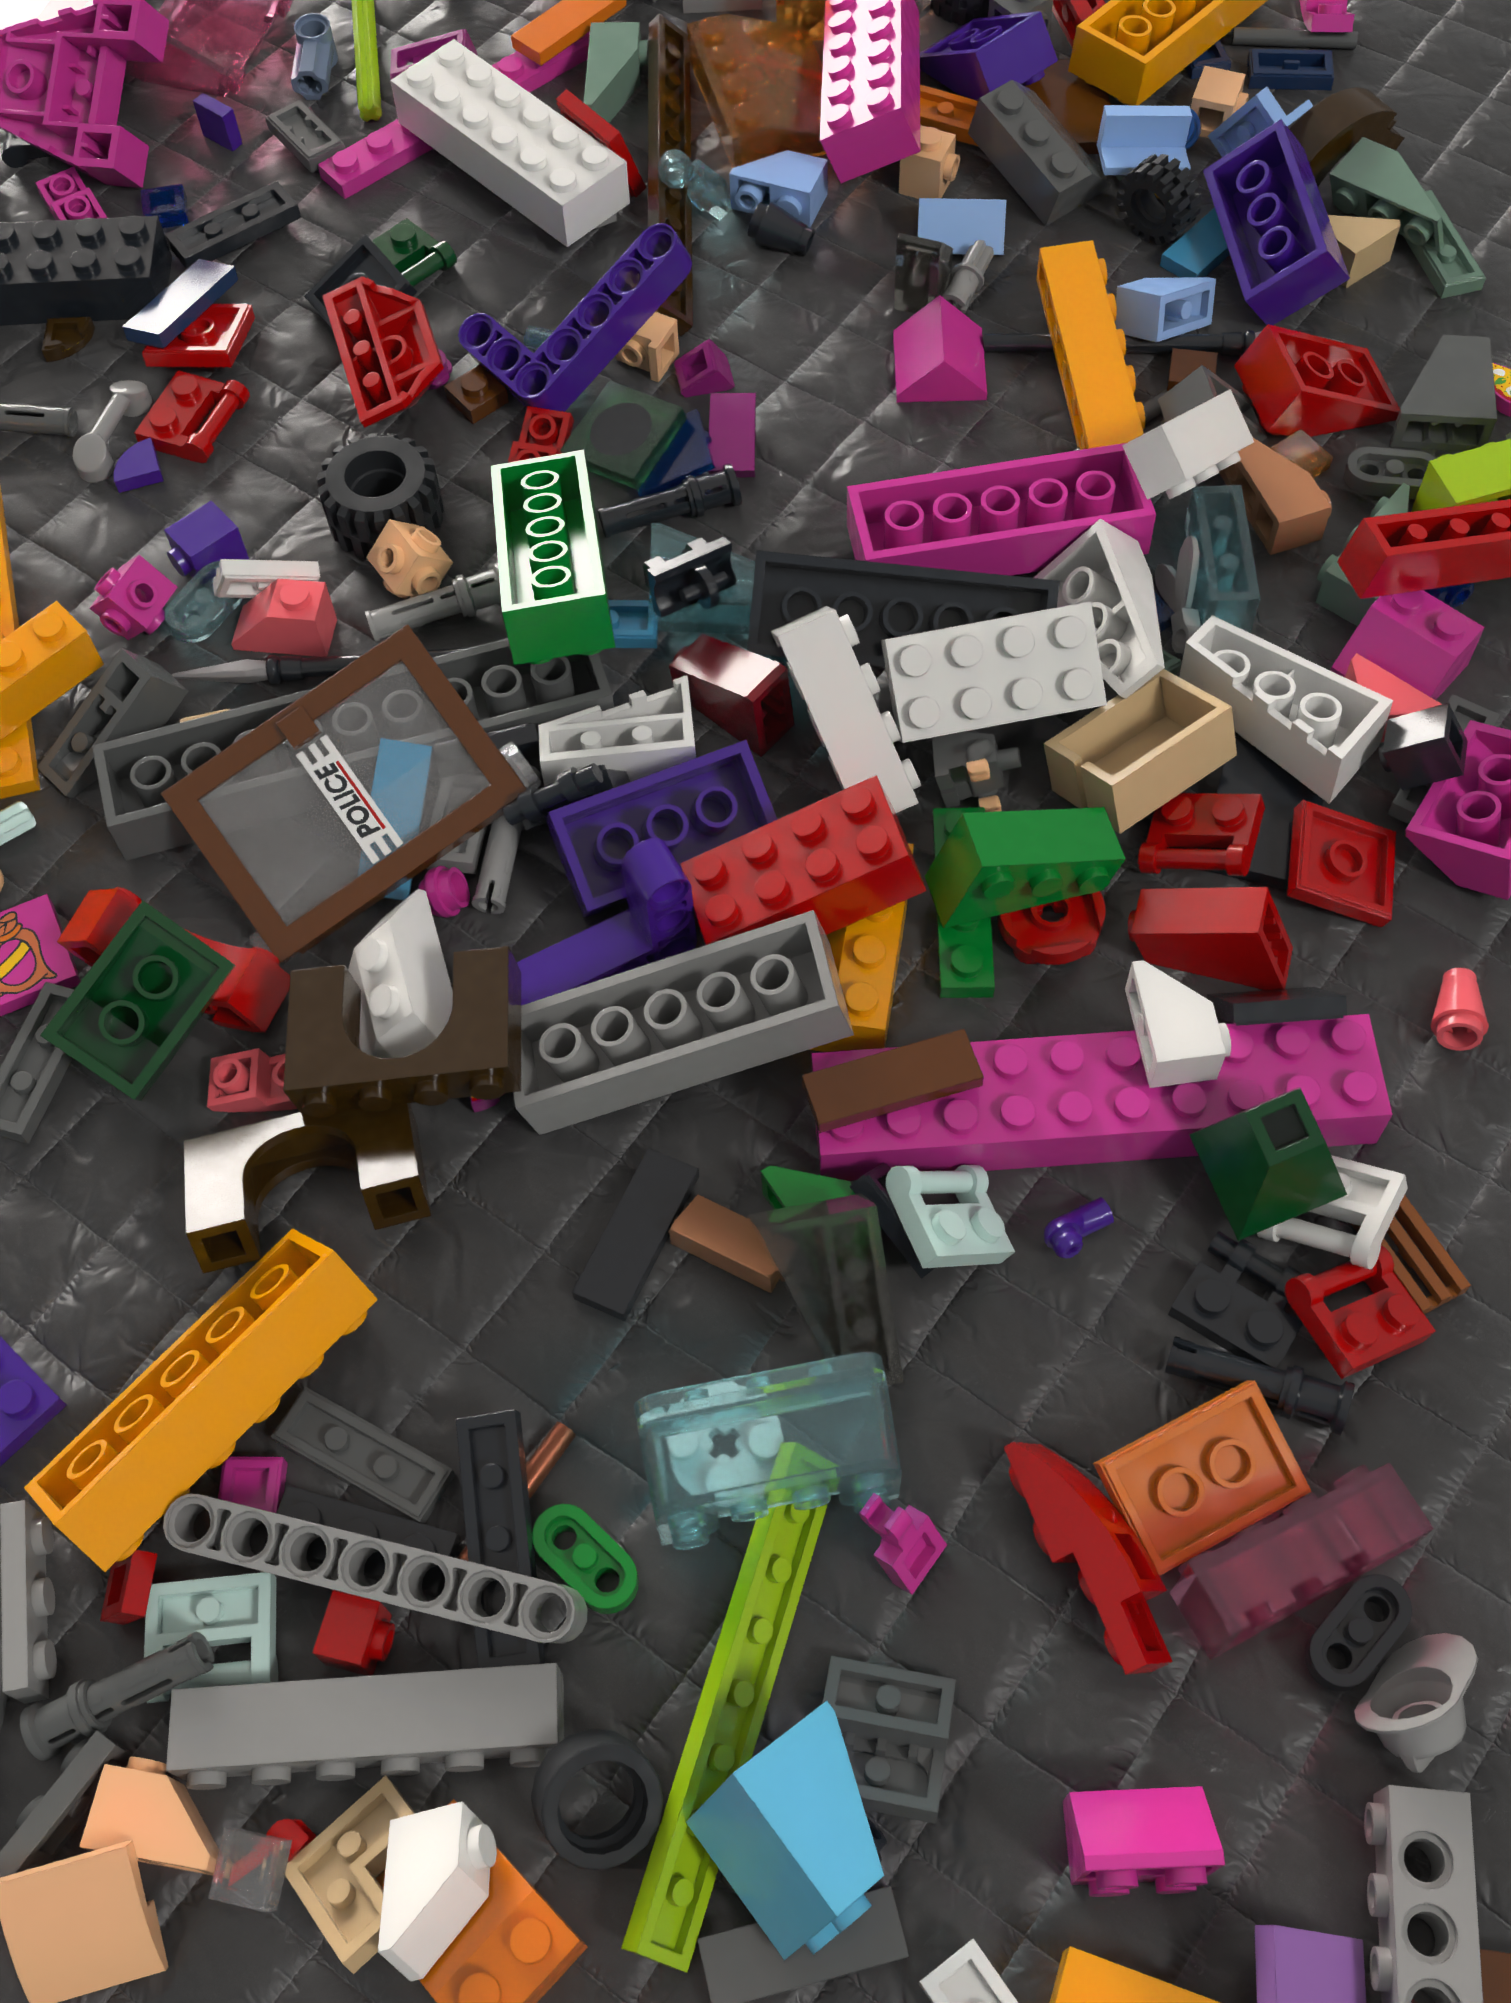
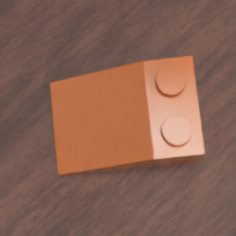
M453 1799L448 1805L457 1803V1801ZM497 1846L496 1862L490 1867L489 1897L425 1977L419 1979L437 2003H537L588 1948ZM385 1870L376 1878L383 1889Z

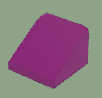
M710 338L673 362L680 391L685 398L727 391L735 387L726 355Z

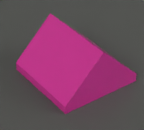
M941 295L893 330L896 403L987 400L982 328Z

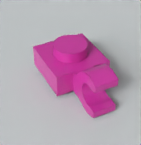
M873 1493L859 1512L861 1519L882 1537L880 1546L873 1556L894 1585L913 1595L947 1544L928 1515L908 1505L906 1510L898 1506L894 1512L883 1502L879 1495Z

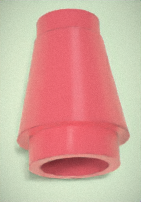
M1453 968L1446 971L1443 975V982L1431 1022V1030L1436 1036L1438 1043L1443 1047L1455 1051L1470 1050L1482 1042L1483 1036L1488 1031L1489 1024L1476 974L1467 968Z

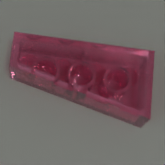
M1390 1463L1372 1472L1368 1470L1366 1465H1361L1335 1481L1336 1490L1320 1498H1317L1314 1493L1308 1494L1283 1510L1284 1516L1266 1525L1262 1521L1255 1523L1235 1535L1230 1540V1543L1212 1552L1210 1550L1205 1551L1178 1568L1181 1576L1170 1591V1595L1210 1661L1414 1547L1434 1529Z

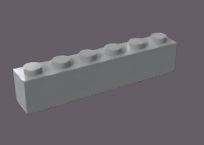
M557 1663L172 1689L166 1771L182 1780H187L186 1788L214 1790L225 1788L227 1777L251 1776V1784L268 1786L288 1784L291 1782V1773L316 1771L317 1780L342 1781L355 1778V1768L381 1767L380 1774L391 1777L416 1775L420 1773V1764L445 1762V1770L449 1772L478 1771L484 1769V1759L510 1758L511 1767H539L548 1751L564 1739L563 1673Z

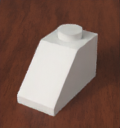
M1133 961L1125 991L1149 1088L1217 1079L1225 1057H1229L1231 1054V1039L1227 1025L1225 1023H1218L1213 1002L1146 961Z
M462 1801L390 1820L378 1953L409 1981L425 1977L489 1897L490 1867L495 1864L497 1856L495 1838L490 1827L484 1824Z

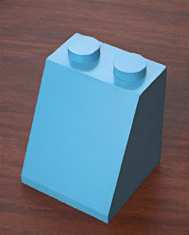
M828 1701L824 1702L733 1772L686 1821L784 1960L804 1944L814 1955L837 1934L844 1931L872 1906L864 1893L884 1876L838 1719Z

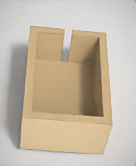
M1162 669L1127 699L1117 695L1109 700L1107 705L1100 706L1044 743L1052 791L1078 808L1105 807L1114 831L1119 834L1237 756L1232 706L1165 669Z

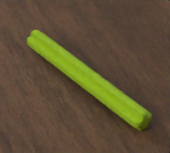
M351 0L358 109L360 110V118L366 122L370 119L377 121L382 116L374 0Z

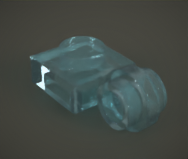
M672 149L663 154L658 162V175L663 183L670 188H681L687 185V194L692 204L700 211L706 210L719 221L731 211L728 186L725 179L698 158L691 163L690 158L680 150Z

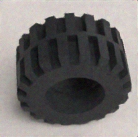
M378 433L368 434V438L360 440L358 437L348 440L349 445L345 447L339 445L332 451L334 457L326 458L322 463L323 471L319 472L317 477L318 493L331 535L335 541H339L341 548L346 552L354 550L356 557L366 559L389 519L423 526L435 535V528L441 527L444 504L432 458H429L428 451L423 446L416 447L415 440L408 437L400 440L398 434L387 433L386 436H378Z

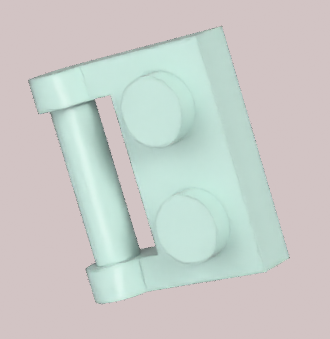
M961 1165L955 1171H919L914 1166H895L888 1172L886 1177L887 1192L922 1268L1001 1264L1015 1253L1005 1232L1004 1223L996 1213L986 1193L989 1179L983 1167L979 1165ZM955 1193L960 1204L925 1205L921 1194Z
M267 1572L152 1584L145 1618L144 1658L175 1644L194 1632H200L205 1636L210 1646L251 1642V1660L213 1664L214 1667L211 1671L187 1680L173 1689L278 1682V1662L276 1656V1576ZM172 1689L147 1701V1703L169 1701Z

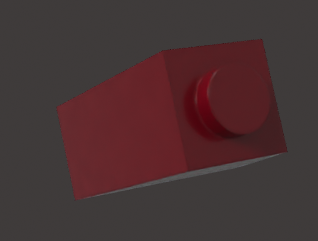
M702 633L690 646L681 648L669 665L672 683L674 679L688 675L691 706L740 742L747 740L749 748L760 757L794 725L788 668L779 662Z

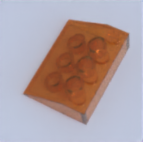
M732 14L707 17L703 20L687 24L691 66L732 168L786 150L815 157L826 154L820 142L823 64L806 27Z

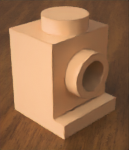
M654 312L617 353L616 360L629 366L649 371L651 380L659 382L680 353L677 319Z

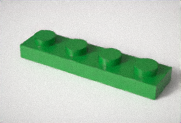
M984 807L933 808L934 860L961 814L985 812ZM936 910L940 998L994 997L995 980L991 917L943 928Z

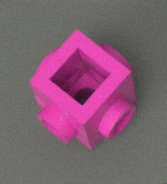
M138 555L122 565L118 571L112 567L104 574L94 588L100 595L89 609L100 617V621L106 629L130 640L143 631L150 635L161 625L168 614L162 608L178 587L142 556Z

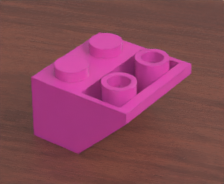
M1202 1786L1069 1792L1063 1800L1071 1885L1088 1884L1089 1896L1128 1895L1130 1894L1129 1889L1139 1887L1138 1882L1154 1881L1157 1894L1197 1891L1196 1886L1208 1884L1207 1876L1225 1865L1221 1841Z

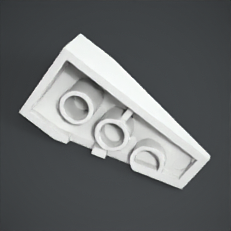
M1099 519L1034 578L1060 581L1057 607L1091 601L1103 679L1119 696L1127 699L1165 668L1153 579L1139 542L1104 520Z

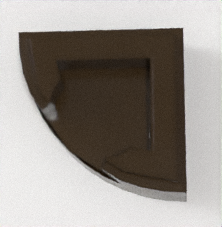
M91 317L47 319L41 350L46 362L65 359L83 349L95 332V326Z

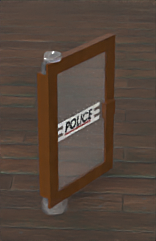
M407 624L163 791L161 795L257 930L249 936L254 947L268 950L280 960V964L284 965L298 954L307 952L502 816L504 806L518 800L517 796L519 793L533 786L537 788L541 785V782L512 741L501 749H497Z

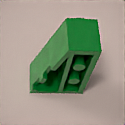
M1105 807L962 813L927 871L925 879L942 927L947 928L1102 891L1109 885L1110 880L1126 858Z

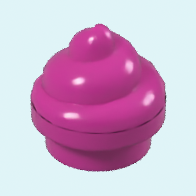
M437 866L429 869L418 889L426 891L431 912L438 917L449 918L456 916L461 908L468 906L470 901V891L466 878L456 867L448 869L445 866Z

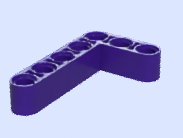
M665 223L651 225L642 232L534 353L485 313L470 315L463 321L458 333L459 342L478 364L496 378L525 407L531 406L565 412L683 282L691 271V256L670 225Z
M660 838L644 840L633 846L624 856L622 870L628 910L517 962L521 971V1006L695 949L697 935L692 887L664 840Z

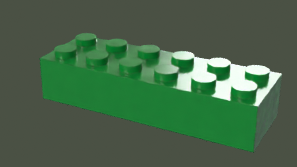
M584 450L492 465L491 476L501 607L514 665L524 663L543 664L553 658L575 654L594 655L604 649L615 648L595 507Z

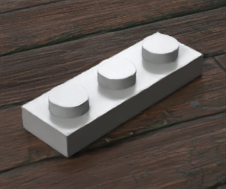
M26 1500L0 1504L2 1692L25 1704L49 1699V1679L55 1677L57 1657L54 1644L48 1639L47 1616L52 1615L55 1610L53 1583L49 1577H46V1555L51 1554L54 1548L53 1528L48 1517H45L43 1513Z

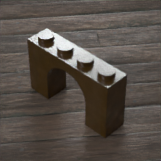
M509 946L454 952L453 1004L451 1015L445 1028L431 1044L416 1053L400 1058H379L360 1050L361 989L345 964L291 970L283 1091L301 1114L313 1117H329L340 1110L358 1108L377 1112L388 1110L392 1105L415 1102L422 1105L435 1106L443 1104L452 1098L472 1096L477 1099L491 1100L501 1097L504 1093L521 1091V971Z
M411 1104L392 1105L388 1110L377 1112L367 1111L362 1108L340 1110L329 1117H313L299 1112L185 1140L186 1235L203 1274L261 1259L258 1223L261 1204L276 1185L291 1175L306 1169L319 1166H340L359 1173L361 1192L375 1230L431 1216L418 1127Z

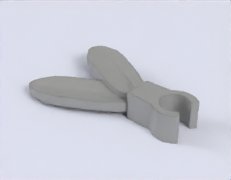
M1188 536L1184 540L1179 552L1177 570L1166 564H1158L1155 570V581L1158 591L1174 612L1171 616L1173 631L1172 648L1174 652L1183 654L1186 642L1201 627L1198 609H1191L1200 555L1198 541L1194 536Z

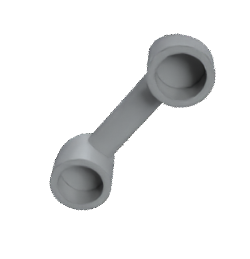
M123 380L109 386L112 394L111 399L91 432L81 436L73 448L72 457L74 465L83 480L87 482H100L107 479L113 473L115 464L106 443L123 415L137 417L145 414L151 408L153 400L146 384L135 380Z

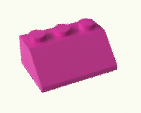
M1470 720L1464 730L1468 740L1464 775L1432 784L1406 828V837L1456 885L1509 900L1511 896V730Z

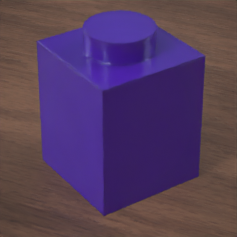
M209 501L164 529L171 546V550L167 552L170 562L181 576L184 577L189 574L202 588L213 582L214 577H216V570L220 568V559H249L238 527L212 501Z

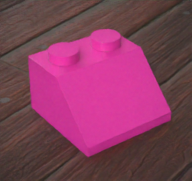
M1424 590L1380 596L1371 605L1330 671L1345 677L1351 659L1358 653L1434 700H1437L1468 666L1485 627Z

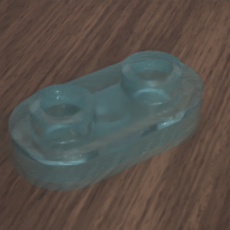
M220 561L204 566L167 605L164 614L171 634L177 640L185 643H196L205 640L244 600V598H218V596H214L213 579L216 577L217 568H220Z

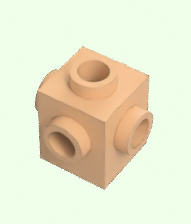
M391 519L388 520L366 557L384 579L383 584L385 588L395 596L404 599L409 596L415 597L437 590L453 564V561L440 547L441 541L434 533L423 526Z

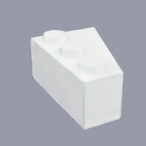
M1229 389L1122 446L1147 500L1166 491L1168 498L1172 499L1197 486L1196 484L1218 474L1219 471L1239 462L1241 457L1238 451L1254 443V440L1233 393Z
M688 675L674 679L673 688L646 696L644 690L629 694V702L602 711L600 706L597 705L538 725L539 755L544 787L557 781L558 774L572 767L580 770L592 763H595L597 766L605 765L606 769L626 771L630 782L696 758Z

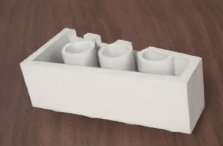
M1213 615L1185 644L1179 677L1231 705L1234 731L1329 804L1379 747L1393 703L1392 699Z

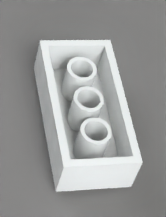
M1091 601L881 640L894 720L901 737L898 741L902 743L1107 705Z

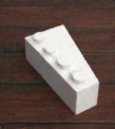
M825 606L772 630L771 633L777 647H782L787 658L788 671L795 687L808 706L807 711L823 747H826L829 754V762L841 789L844 790L877 775L896 813L918 804L919 802L913 790L921 786L920 780L910 759L907 758L901 761L893 742L901 739L899 731L889 711L881 714L879 712L873 695L880 692V688L869 663L861 666L858 663L852 646L860 642L849 616L846 614L839 617L835 609Z

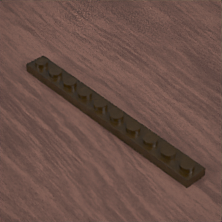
M658 13L649 23L648 227L657 223L670 225L692 259L690 36ZM692 267L683 282L655 311L677 319L678 335L681 337L693 327Z

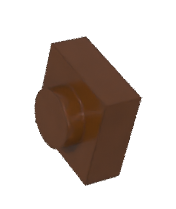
M480 364L444 386L447 400L472 424L509 402L507 389Z

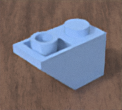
M786 150L732 168L729 173L731 209L753 214L760 202L767 205L773 202L805 223L808 227H811L828 195V159Z

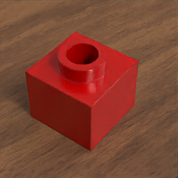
M333 1590L312 1653L326 1666L372 1676L377 1661L384 1662L387 1659L393 1644L395 1624L390 1622L392 1614L380 1601Z

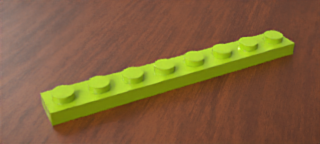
M798 1441L780 1442L621 1947L623 1950L686 1973L689 1969L719 1869L686 1821L733 1772L752 1759L839 1469L837 1463Z

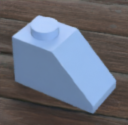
M1210 277L1143 278L1117 286L1115 299L1117 316L1116 321H1114L1116 329H1123L1124 334L1128 336L1160 342L1211 325L1216 279Z

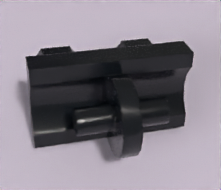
M724 536L709 543L699 538L687 543L680 556L668 561L657 556L644 562L645 583L651 592L654 612L660 618H663L697 602L706 610L717 606L720 601L719 592L737 585L736 576L731 565L732 543Z

